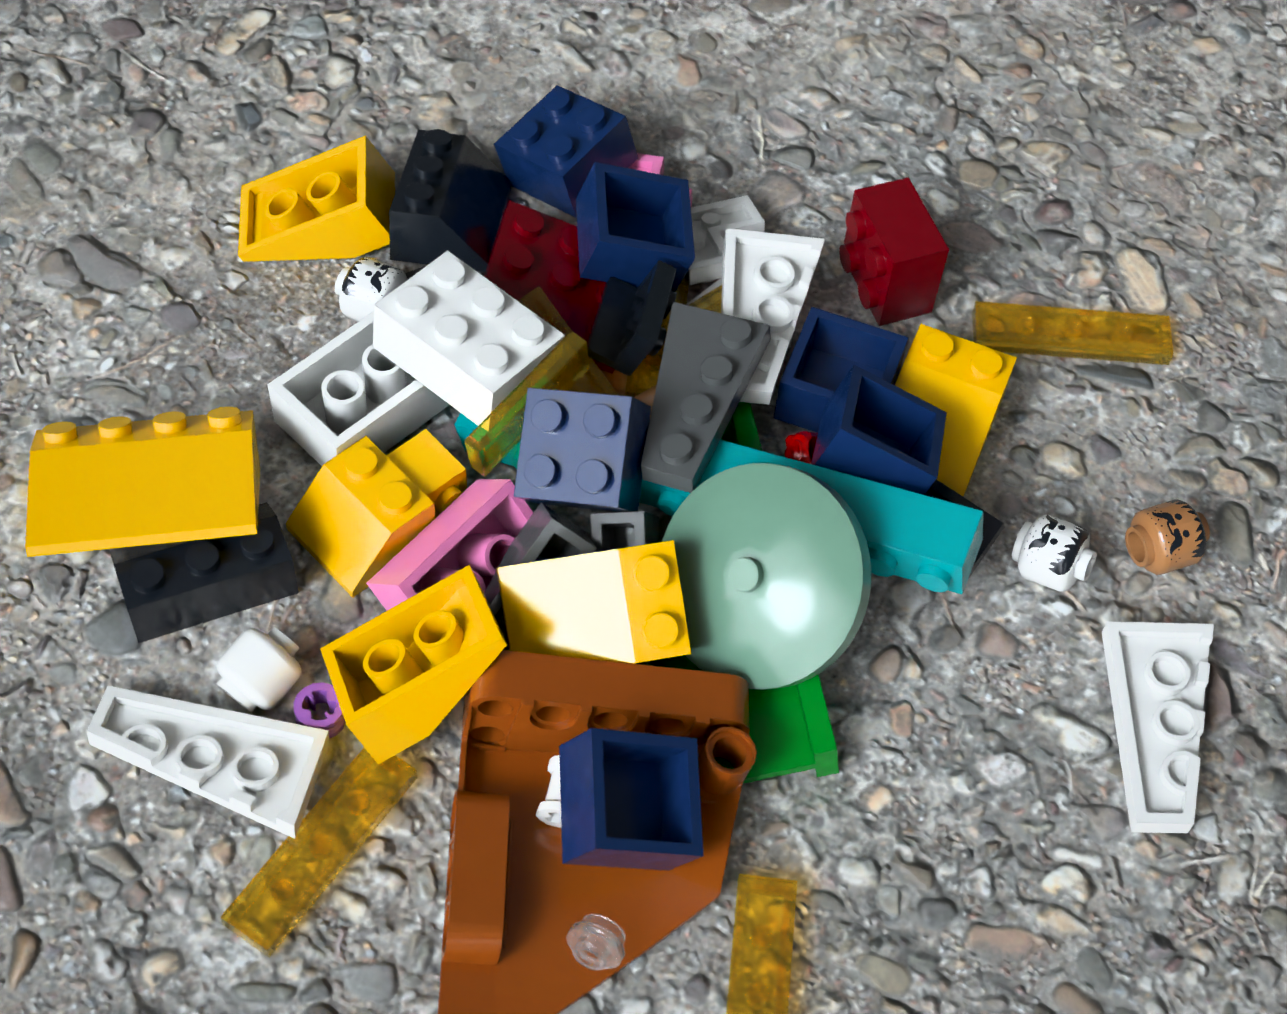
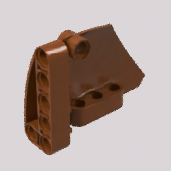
M502 650L464 695L458 790L454 794L450 823L437 1014H559L646 953L718 899L742 785L755 763L757 754L755 744L749 736V684L744 678L726 673ZM590 728L697 738L704 856L669 871L563 864L561 828L550 826L536 817L538 806L546 799L551 774L548 772L549 759L559 755L560 745ZM715 758L726 759L732 764L734 769L722 767Z

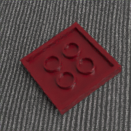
M509 200L502 216L484 277L565 335L563 356L613 374L615 369L588 357L585 353L606 282L580 278L577 226Z

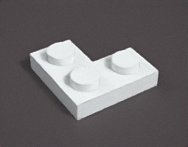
M748 195L691 207L695 260L684 276L688 284L708 283L722 278L726 228L758 232L765 231V221Z

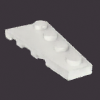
M726 228L723 247L721 313L770 325L771 340L740 402L770 404L825 239Z
M1107 621L1102 630L1131 832L1188 833L1194 825L1201 760L1198 754L1200 736L1204 731L1205 711H1203L1205 688L1209 681L1210 663H1208L1209 646L1213 641L1214 624Z
M107 686L87 729L90 745L296 839L330 744L329 730L113 686Z

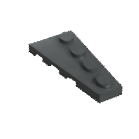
M673 302L641 462L643 480L689 493L697 488L771 340L770 325Z

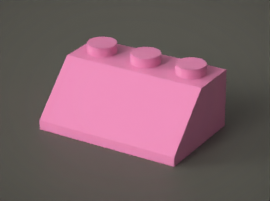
M477 479L366 583L386 611L467 565H470L483 593L486 591L497 570L496 568L499 567L509 546L533 514L525 500L513 497L515 485L511 479Z

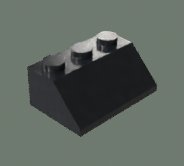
M418 129L389 210L390 260L428 265L448 250L475 271L486 272L511 192V181L466 135L450 134L441 129L429 131Z
M267 502L259 504L257 534L109 549L138 643L299 593L291 553L277 515Z

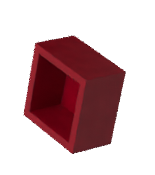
M907 177L854 190L851 210L846 214L847 229L844 244L839 248V257L844 271L851 273L858 285L861 304L865 309L871 310L878 326L932 313L949 248L910 178Z

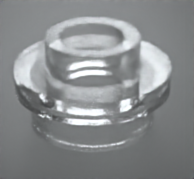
M587 914L581 922L574 923L566 935L567 944L572 950L573 957L578 963L588 969L599 971L616 968L621 964L625 956L623 945L626 941V935L617 923L605 916Z

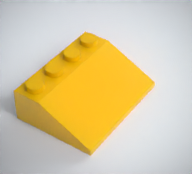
M228 406L215 408L206 415L186 416L182 412L172 411L158 414L152 420L131 421L128 417L118 416L106 418L97 425L76 426L73 422L64 421L49 424L42 430H36L29 458L25 543L27 557L257 534L261 468L253 410L240 411L239 408Z

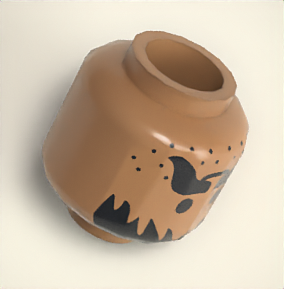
M1178 499L1171 500L1135 513L1130 527L1125 534L1126 547L1131 559L1137 566L1144 567L1153 574L1162 575L1200 562L1206 551V542L1210 538V529L1203 514L1196 512L1184 501Z

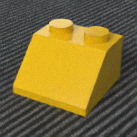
M365 436L323 464L285 524L286 529L354 598L369 586L366 583L435 519L434 502Z

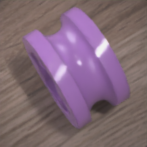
M324 682L312 683L304 687L297 694L293 703L296 724L329 730V739L340 733L346 722L333 685ZM326 703L328 704L329 712L332 714L330 715L328 712H325V719L314 720L312 719L311 711L308 709L316 711L315 704Z

